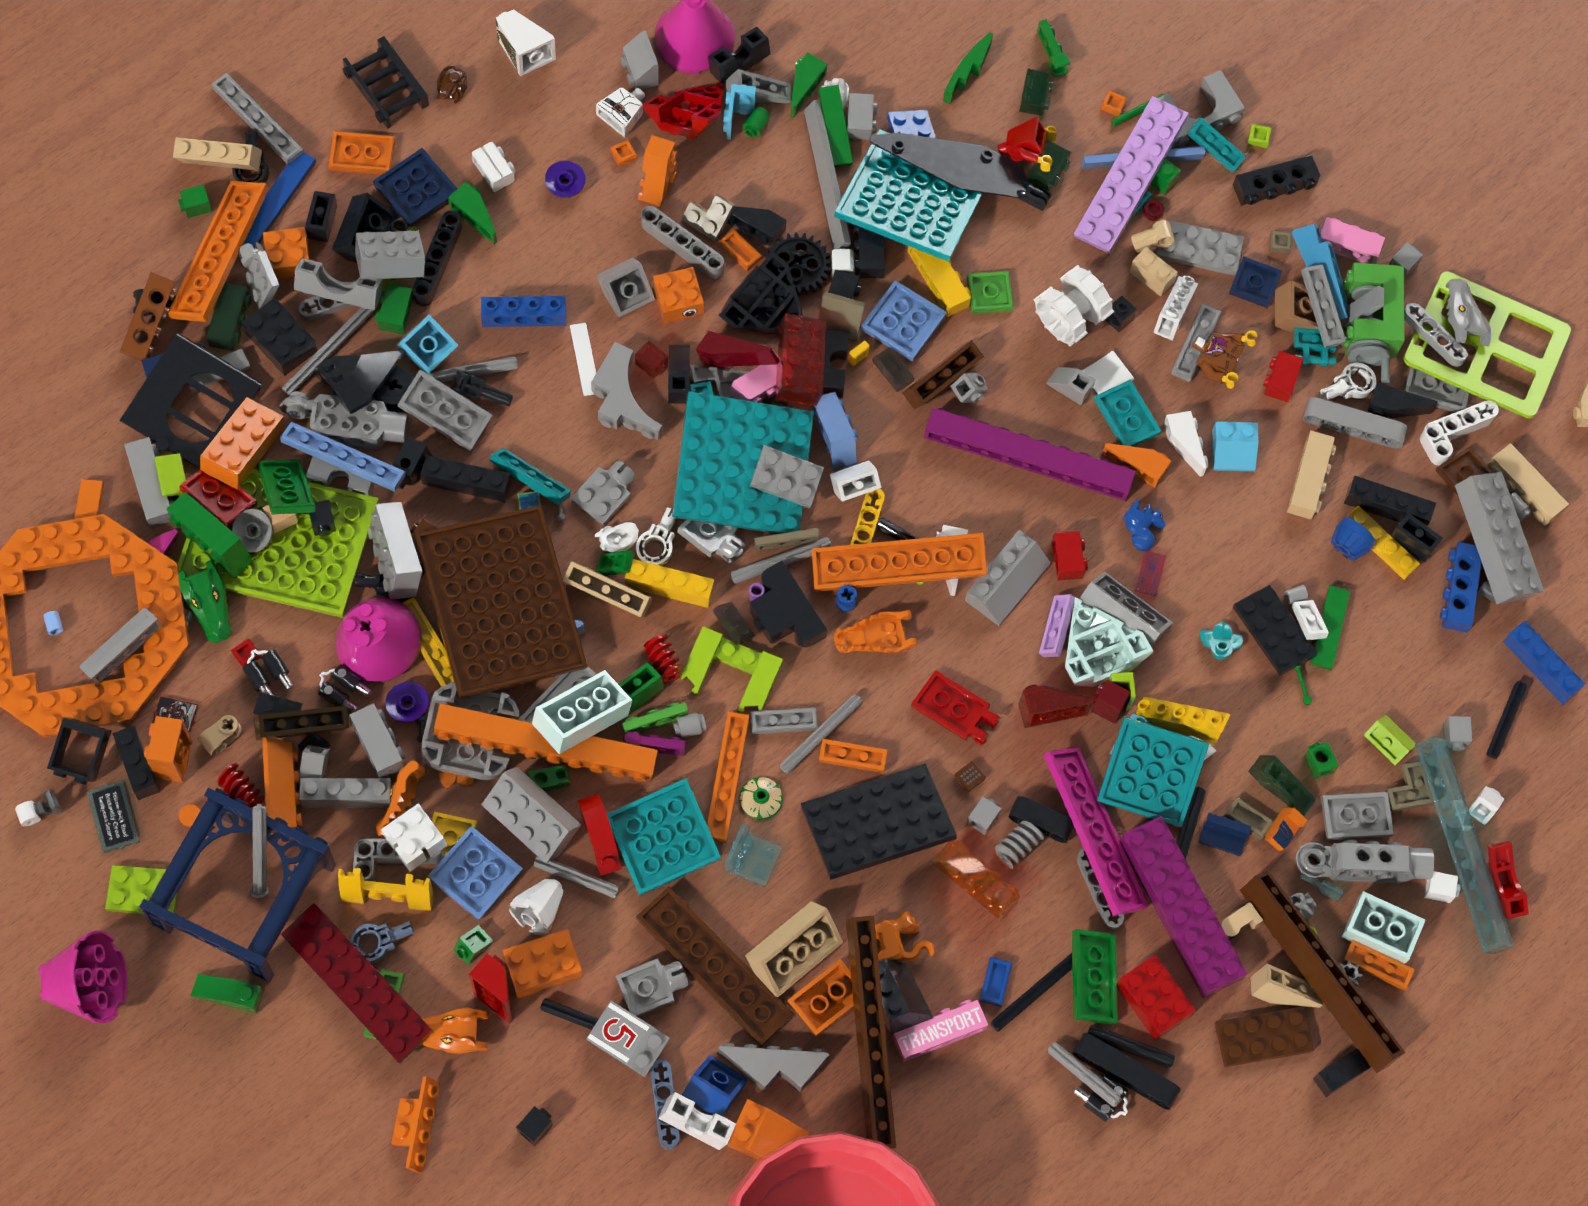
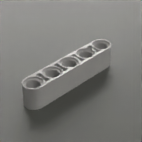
M647 206L642 210L641 226L646 232L709 278L717 279L723 275L724 259L718 252L656 207ZM668 229L670 232H663L662 230ZM679 241H685V242H687V243H685V244H680V243H678V242H679ZM695 253H702V255H700V256H696V255H694V254H695ZM716 264L718 267L713 268L711 265Z
M1316 397L1308 399L1303 420L1309 424L1395 449L1403 447L1407 431V425L1402 422Z

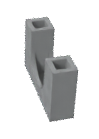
M1219 70L1204 77L1200 89L1209 101L1213 112L1203 119L1217 131L1227 124H1235L1240 121L1245 107L1222 71ZM1169 93L1158 98L1177 107ZM1187 118L1171 146L1172 149L1178 146L1184 147L1193 140L1187 133L1197 119Z

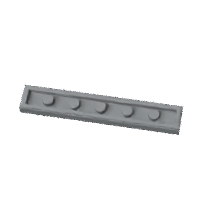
M227 73L211 84L212 89L254 131H257L258 135L288 165L304 153L303 148Z

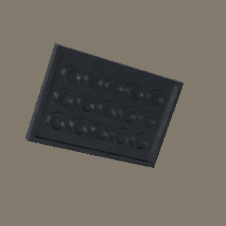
M926 763L801 803V809L830 880L957 839L955 829Z

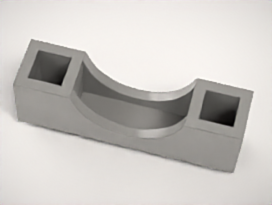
M302 258L295 269L294 290L363 307L364 309L375 310L381 298L383 279L359 278L353 282H341L332 278L325 271L322 263Z

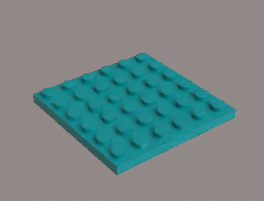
M879 129V131H878L877 134H890V133L885 132V131H882V130ZM871 144L836 208L834 217L949 262L983 193L957 189Z
M689 391L687 393L672 517L775 534L800 531L802 505L750 487L749 485L764 445L808 461L814 412Z

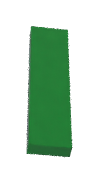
M839 85L820 87L818 92L834 167L852 165L853 160Z
M1329 585L1321 615L1329 634L1327 638L1316 639L1314 649L1317 652V656L1311 659L1310 665L1332 670L1349 599V590Z

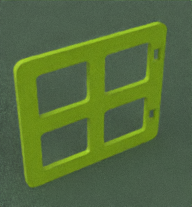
M1443 272L1425 311L1455 338V331L1452 325L1441 312L1449 296V288H1446V284L1451 279L1465 280L1469 284L1471 295L1474 299L1494 308L1493 315L1489 321L1491 327L1490 345L1482 346L1480 344V335L1467 334L1465 343L1475 347L1477 351L1468 372L1463 374L1425 357L1423 352L1427 342L1415 331L1404 355V362L1410 367L1484 400L1492 401L1498 406L1529 419L1533 418L1540 407L1571 333L1570 326L1565 322L1456 274ZM1439 291L1446 294L1443 300L1436 298ZM1509 315L1551 333V339L1542 358L1532 356L1499 340ZM1428 324L1422 325L1427 331L1433 330ZM1418 338L1424 340L1422 347L1415 345ZM1491 356H1496L1534 374V379L1524 400L1481 381Z

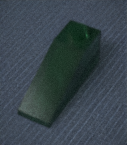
M1260 755L1248 771L1261 786L1291 808L1297 809L1303 816H1305L1316 801V798L1275 755Z

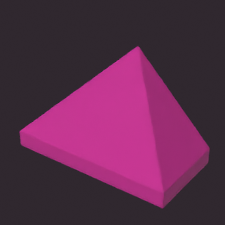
M173 529L146 542L164 555H167L178 539L179 534L176 529Z

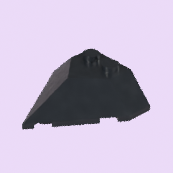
M771 251L753 267L734 290L719 316L735 329L809 336L789 265Z
M405 350L365 355L333 356L317 365L314 374L323 385L329 384L336 391L343 407L350 414H353L370 404L373 400L372 394L376 389L380 390L395 369V362L398 358L402 359L406 353Z

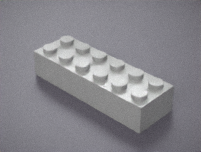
M1502 472L1470 476L1456 484L1455 488L1496 604L1527 600L1543 592L1544 589Z

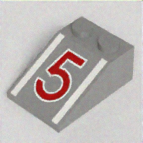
M613 1001L609 1002L586 1038L587 1041L643 1077L647 1075L670 1037Z

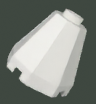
M544 879L516 896L510 903V914L520 926L525 927L527 924L532 927L529 931L534 935L546 936L552 929L564 891L561 883L555 879Z

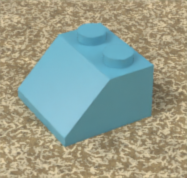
M430 315L423 319L396 345L399 350H405V356L410 362L427 374L436 368L458 346L451 336Z
M1215 422L1211 432L1213 470L1255 472L1259 443L1258 423Z

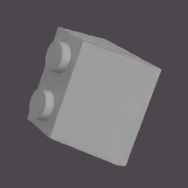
M645 30L623 47V56H620L622 67L627 68L628 71L626 75L629 85L633 84L634 89L639 88L641 90L658 86V62Z
M633 257L596 275L603 294L618 317L655 300L642 264Z

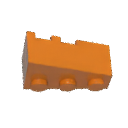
M651 135L644 152L642 171L645 172V180L641 179L640 186L643 187L638 195V200L659 207L662 206L670 184H674L677 178L676 168L678 162L675 160L678 152L675 151V142Z

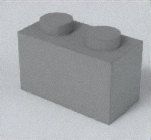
M849 93L847 120L849 139L869 140L871 134L876 133V120H873V115L877 114V103L873 102V94Z

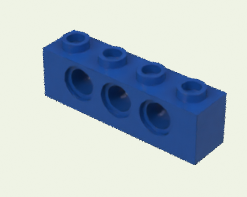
M565 296L481 297L482 327L566 326Z
M1458 542L1454 549H1450L1448 556L1451 566L1446 572L1445 580H1448V587H1445L1443 592V600L1446 601L1445 607L1441 609L1440 619L1443 620V628L1468 632L1473 625L1481 559L1476 545ZM1459 565H1464L1467 570H1463ZM1456 584H1461L1464 590L1458 588ZM1454 603L1459 604L1462 609L1456 608Z

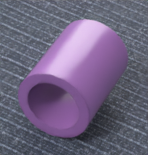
M753 583L749 588L750 601L764 594V587L760 583Z

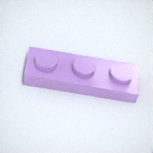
M1071 594L1055 595L1053 598L1039 651L1042 657L1061 656L1075 597Z

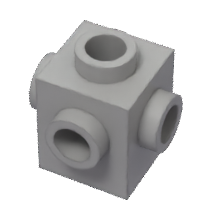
M966 372L959 376L958 380L951 385L952 390L961 403H977L983 399V394L989 390L985 385L984 378L978 373Z

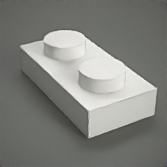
M1314 601L1294 602L1291 608L1306 639L1327 638L1329 632Z

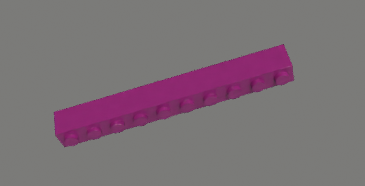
M943 408L932 409L925 429V439L1123 501L1127 499L1135 474V470H1131L1126 465H1115L1106 459H1096L1090 457L1087 453L1071 451L1065 446L1058 447L1051 445L1045 440L1032 439L1026 434L1010 432L1004 427L997 428L990 426L984 421L971 420L965 415H955Z

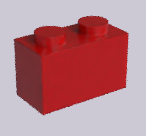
M1279 350L1277 357H1272L1269 369H1272L1271 375L1267 374L1263 386L1266 387L1264 395L1289 402L1303 358Z
M1079 531L1054 533L1051 542L1057 581L1083 579L1085 571H1088L1087 558H1083V551H1085L1084 538H1080Z

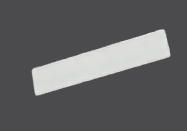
M586 323L570 325L583 395H594L591 390V382L596 375V369Z

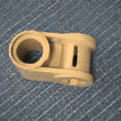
M225 715L211 727L204 730L199 735L198 741L213 757L220 754L229 744L239 738L242 728L234 716ZM230 725L233 729L229 730L227 727Z

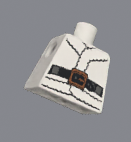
M619 88L596 104V115L625 138L643 114V104L640 101L645 97V94L639 88H636L631 94L624 88Z

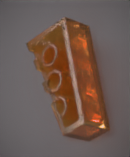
M949 841L934 857L933 864L1001 921L1020 898L1018 890L1013 885L1004 883L1001 880V876L995 870H989L985 867L981 858L977 855L972 856L966 851L967 847L962 842Z

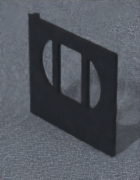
M177 333L122 415L120 422L145 437H149L150 440L156 443V448L159 451L169 450L174 454L180 453L182 459L200 469V455L247 397L252 400L257 391H260L262 382ZM201 373H210L221 377L231 387L234 401H229L191 377ZM185 384L192 386L229 408L228 413L215 432L171 407ZM170 414L207 436L209 440L190 443L179 439L170 430L166 415Z

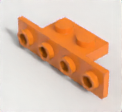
M423 1076L419 1099L400 1098L391 1142L395 1146L409 1147L405 1168L417 1173L423 1172L426 1162V1152L440 1085L438 1081L427 1076Z

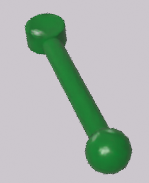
M1299 665L1294 669L1297 671L1303 691V703L1310 705L1312 698L1308 696L1301 673L1302 665Z

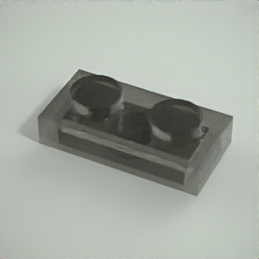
M890 347L873 357L872 362L896 392L914 382L913 375Z
M732 601L715 607L713 610L714 614L736 645L753 639L754 633Z

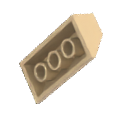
M811 901L745 956L756 976L776 997H779L838 948L843 941L828 909Z

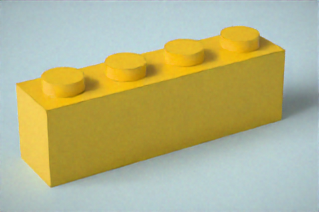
M908 246L909 255L939 305L947 312V317L969 308L972 298L971 293L961 283V276L958 271H954L952 268L951 260L948 262Z
M633 559L630 571L625 575V585L638 591L709 608L714 590V579Z

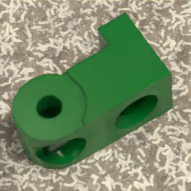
M556 766L527 772V776L545 792L564 789L571 785L566 766Z

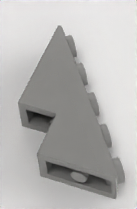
M721 1043V1046L718 1048V1053L764 1092L778 1075L782 1076L801 1092L829 1058V1054L824 1049H812V1052L803 1051L799 1047L780 1050L778 1046H767L766 1049L757 1048V1045L746 1044L744 1047H734L732 1043Z

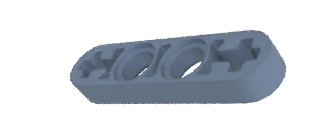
M659 1059L654 1062L650 1070L660 1145L664 1149L672 1150L679 1144V1129L676 1127L672 1128L670 1127L672 1125L658 1119L667 1099H661L657 1096V1091L661 1087L668 1088L670 1096L674 1093L670 1064L664 1059ZM659 1065H662L663 1069H667V1071H664V1081L669 1079V1083L660 1082L659 1073L654 1072V1070L658 1069ZM661 1126L670 1127L671 1136L676 1137V1139L672 1140V1144H668L665 1140L663 1141V1138H666L667 1135L666 1128L661 1130Z

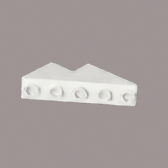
M1178 277L1160 312L1153 333L1173 341L1198 286V283H1195L1192 277Z

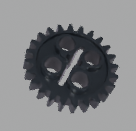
M795 232L794 237L787 233V239L780 236L779 243L773 241L772 247H768L767 253L773 251L783 260L788 261L791 276L796 275L799 277L793 279L797 295L800 297L801 291L809 295V289L816 292L817 286L823 287V281L828 280V274L831 272V260H829L830 253H825L826 246L820 247L821 240L813 242V235L807 239L806 233L799 237L798 233ZM803 250L805 253H798L797 251ZM808 266H815L816 268L810 269Z

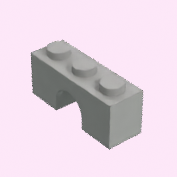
M312 456L306 475L308 482L330 487L333 480L343 477L349 480L348 491L372 496L375 483Z

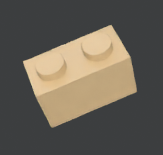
M1147 247L1132 261L1129 271L1159 296H1162L1174 284L1178 273Z

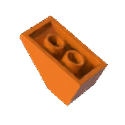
M841 959L787 1000L815 1036L854 1011L851 972Z
M747 1099L728 1141V1147L758 1160L796 1137L808 1136L810 1132L774 1111Z

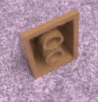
M1291 280L1275 289V327L1289 332H1293L1294 328L1318 329L1305 285Z

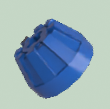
M1343 517L1335 528L1331 544L1335 546L1334 548L1338 552L1341 551L1344 557L1355 561L1369 553L1376 545V540L1360 523L1349 517Z

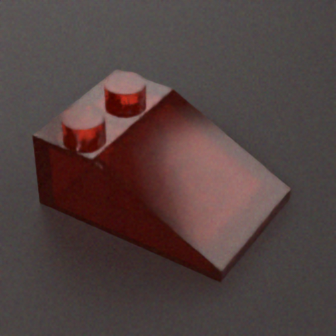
M1030 685L1022 691L1018 705L1024 728L1087 716L1093 704V698L1045 685L1039 687L1038 685Z

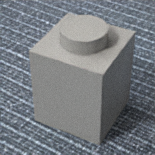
M1407 242L1392 257L1389 265L1404 266L1405 279L1419 265L1423 254L1420 253L1417 247Z
M1449 716L1444 722L1445 748H1452L1454 751H1463L1468 748L1472 743L1471 717Z
M307 745L302 753L299 777L323 778L327 771L330 749Z
M982 796L968 817L966 824L986 835L1000 814L1001 808L999 804L991 798L986 799Z

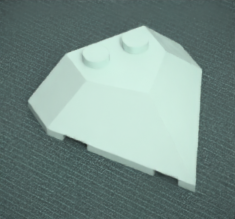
M1075 597L1065 669L1074 685L1094 687L1104 683L1106 680H1109L1111 673L1130 672L1153 653V649L1144 633L1137 629L1134 631L1125 626L1122 621L1095 607L1091 608L1083 604L1082 600Z

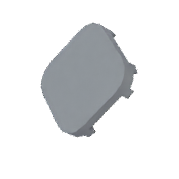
M454 682L442 686L434 692L421 745V754L424 761L431 768L438 771L480 780H492L500 777L506 771L511 754L504 753L502 749L497 748L493 750L484 749L481 745L474 743L472 745H464L459 740L451 738L450 740H441L436 735H433L440 703L518 720L519 709L516 703L509 697L510 695L503 692L501 694L487 692L459 699Z

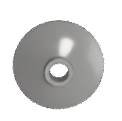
M248 509L237 516L232 532L241 539L248 552H258L263 550L271 541L273 526L270 518L263 511ZM256 527L258 528L257 535H255L254 529Z

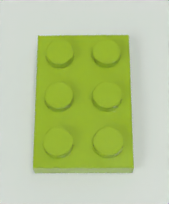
M112 865L105 907L106 911L144 914L139 906L143 899H150L166 869ZM178 892L168 908V911L173 913L176 910Z

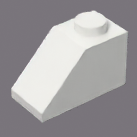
M1485 786L1467 813L1485 825L1497 812L1504 798L1501 797L1497 790Z

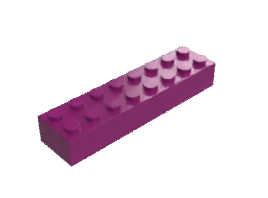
M1160 816L1122 834L1120 842L1126 856L1202 998H1206L1243 980L1247 972L1163 817Z

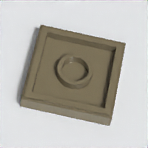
M825 292L816 329L820 331L849 332V339L857 340L865 303Z

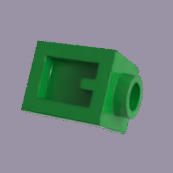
M477 925L459 937L454 951L458 958L469 965L476 955L491 946L493 940Z

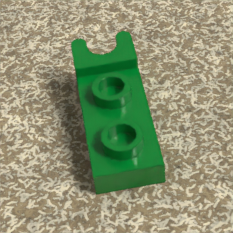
M1047 19L1039 21L1037 33L1050 60L1048 67L1052 76L1059 77L1067 74V66L1070 65V61L1066 52H1062L1060 42H1057L1055 39L1053 26L1049 25Z

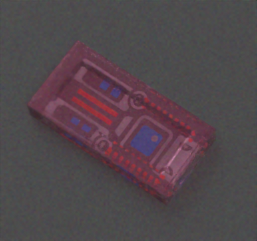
M1145 550L1135 589L1136 592L1156 597L1166 555Z

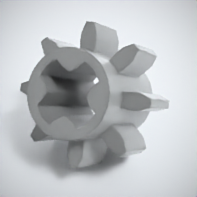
M1296 893L1291 896L1290 900L1304 919H1309L1314 914V907L1317 906L1310 894Z
M1350 960L1346 962L1345 966L1339 963L1345 973L1349 972L1351 974L1349 978L1357 986L1358 982L1356 979H1360L1363 976L1358 973L1359 965H1352Z

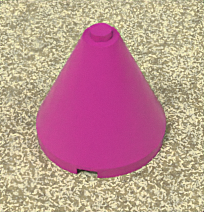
M680 0L666 10L658 20L655 28V43L659 56L668 66L682 73L699 74L700 71L709 70L707 56L722 47H725L730 53L733 52L735 31L727 14L712 1Z

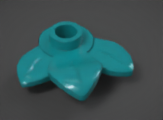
M1225 622L1217 623L1213 631H1200L1202 644L1210 648L1212 655L1218 660L1227 659L1231 656L1232 651L1239 649L1243 643L1242 635L1232 634L1230 625Z

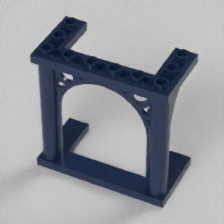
M208 788L204 794L206 799L204 806L150 899H143L139 907L151 925L169 934L173 928H176L243 961L249 973L270 983L274 973L266 960L268 954L310 881L322 869L332 872L336 864L327 841L320 837L314 839L299 827L293 829L287 826L288 823L281 818L276 817L274 820L268 817L266 812V841L276 849L282 860L283 882L274 903L248 949L168 911L170 904L196 859L208 844L219 837L231 833L252 834V808L248 807V804L239 798L233 800L227 797L228 794L221 789L216 788L214 791ZM239 818H241L242 822L244 823L247 821V825L245 827L238 825ZM221 819L233 824L232 827H224ZM216 822L219 831L213 833L211 831L215 828L213 825ZM279 839H281L282 842L288 843H286L284 846H281L277 842ZM291 847H299L301 849L300 854L294 858L285 856L286 850ZM299 863L297 866L294 865L293 871L288 868L289 864Z

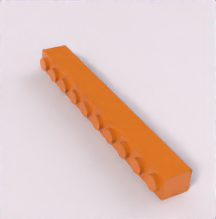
M441 703L439 704L433 735H436L441 740H450L451 738L459 740L464 745H472L474 743L488 750L497 748L502 749L507 754H525L524 756L530 759L540 757L554 764L563 762L568 763V766L573 768L587 767L596 773L605 771L612 773L615 777H634L633 779L638 782L651 781L658 751L656 749L591 736L565 752L558 754L532 723Z

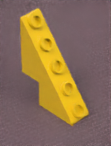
M1143 697L1139 701L1138 709L1135 713L1158 727L1185 736L1192 735L1204 742H1208L1212 746H1215L1230 717V714L1149 697Z

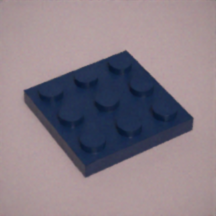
M423 148L372 181L373 186L410 228L447 204L448 197L458 189Z

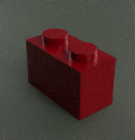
M1106 680L1104 686L1099 685L1091 702L1094 705L1092 713L1115 724L1125 706L1130 691Z

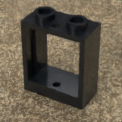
M63 717L47 769L53 770V775L66 778L67 775L75 777L74 781L80 784L87 785L88 782H96L112 731L71 717ZM72 730L99 738L88 773L61 765Z

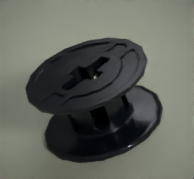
M396 366L380 390H375V401H384L387 411L403 412L404 410L397 405L414 380L413 376L403 367Z

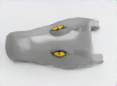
M1451 279L1446 284L1450 295L1447 300L1448 305L1446 309H1449L1447 316H1449L1448 321L1455 331L1456 342L1465 343L1467 334L1480 335V344L1482 346H1489L1491 342V327L1474 301L1469 284L1465 280Z

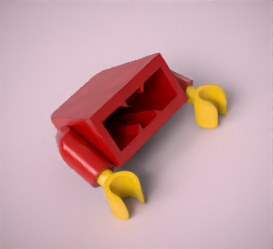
M1034 117L1010 129L1007 133L1006 142L998 145V151L1003 156L1010 154L1015 162L1027 160L1034 164L1036 162L1041 163L1040 169L1048 172L1050 171V166H1052L1051 156H1039L1043 155L1045 139L1051 142L1056 141V128L1054 126L1044 128L1039 118Z

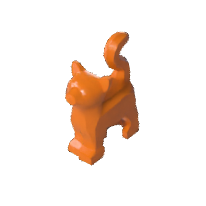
M908 911L903 912L897 920H885L875 925L876 939H879L880 947L877 948L878 961L882 959L912 961L917 959L923 949L927 950L930 957H933L936 951L933 943L927 940H921L916 943L911 952H906L903 949L900 934H918L919 929L917 928L920 927Z

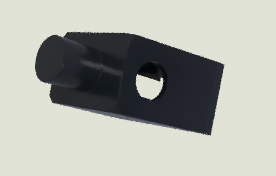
M407 436L392 465L405 471V477L398 487L401 490L404 489L408 481L412 483L417 482L421 476L426 455L432 456L426 445Z

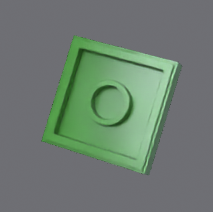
M1009 271L972 273L967 275L968 288L972 296L970 300L972 314L1013 311Z

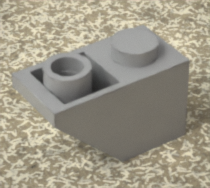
M1057 367L1046 384L1082 406L1092 392L1096 380L1079 369Z

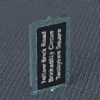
M123 781L110 785L104 784L101 788L87 791L103 853L116 849L123 850L126 846L140 842Z

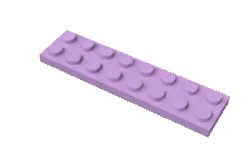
M1152 96L1073 234L1075 238L1108 254L1112 252L1189 117L1188 112Z

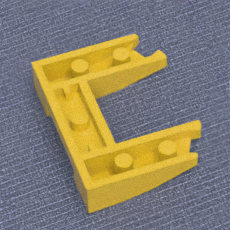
M354 868L353 872H347L346 875L343 869L338 871L339 891L342 902L364 904L365 896L368 895L369 898L381 900L382 897L391 898L395 902L407 900L409 909L432 911L434 892L429 878H426L425 882L420 879H415V882H413V875L406 874V885L365 881L360 868Z

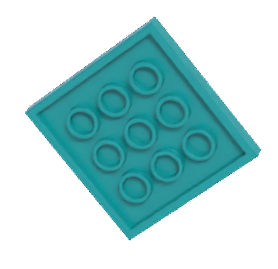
M1124 716L1097 801L1153 819L1162 816L1166 823L1182 827L1209 743Z
M687 778L607 814L613 835L640 896L722 859Z

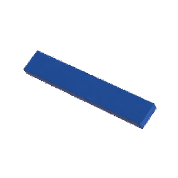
M303 153L289 165L287 164L268 191L244 244H252L255 249V242H261L263 232H268L316 163L315 158Z

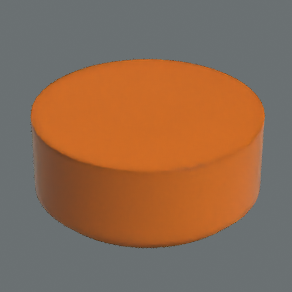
M193 804L183 806L179 811V820L182 825L191 828L200 809Z

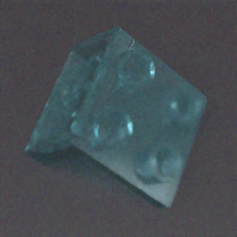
M742 823L724 862V871L765 887L782 847L751 834L750 826Z

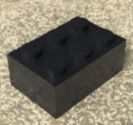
M273 298L242 321L245 334L284 376L317 352L315 340L276 298Z

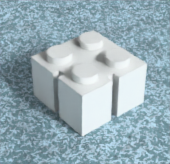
M419 803L381 829L388 843L410 872L427 860L422 849L426 848L428 855L432 857L447 846L444 837Z

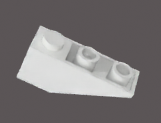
M1191 411L1166 415L1163 424L1169 444L1200 477L1204 476L1206 468H1208V459L1206 455L1203 456V441L1197 434L1198 423L1196 418H1193Z

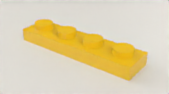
M1357 506L1346 516L1360 523L1372 534L1376 540V545L1372 550L1403 580L1419 567L1420 563L1360 506Z

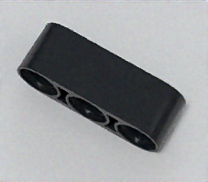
M1022 796L1016 798L1008 816L1010 820L1019 825L1022 821L1030 822L1044 836L1060 843L1068 842L1074 828L1070 817Z

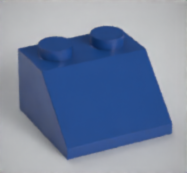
M709 1055L692 1075L682 1096L694 1101L695 1105L707 1111L709 1115L717 1113L723 1117L742 1091L748 1079Z

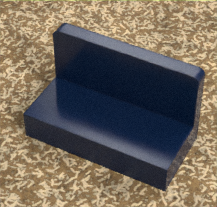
M1208 813L1204 821L1199 843L1241 856L1251 826Z

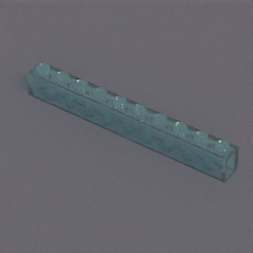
M1432 737L1417 743L1415 747L1483 953L1497 954L1513 948L1514 944L1446 740Z

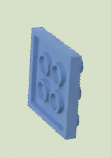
M895 280L863 322L860 330L913 362L945 319L947 312Z
M471 826L430 872L427 878L479 921L520 874L523 868Z

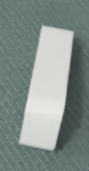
M1489 400L1428 423L1420 435V442L1430 461L1438 466L1448 461L1453 452L1450 441L1489 426L1498 414L1499 408L1497 404ZM1465 418L1471 420L1472 423L1467 422ZM1446 426H1451L1453 430L1448 429ZM1428 433H1432L1435 437L1429 436ZM1438 451H1442L1445 455L1439 454Z

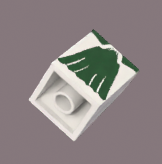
M514 9L509 12H503L496 17L498 41L520 76L556 60L555 38L552 34Z

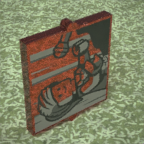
M160 696L156 711L153 712L154 718L152 723L155 722L156 716L183 720L190 734L192 725L195 724L194 718L198 705Z

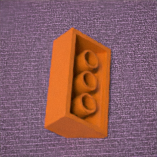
M268 737L262 738L267 816L274 820L276 817L281 818L288 823L287 826L293 829L303 826L302 813H298V805H301L299 800L300 792H297L296 785L300 784V772L295 767V763L299 762L298 749H294L292 742Z

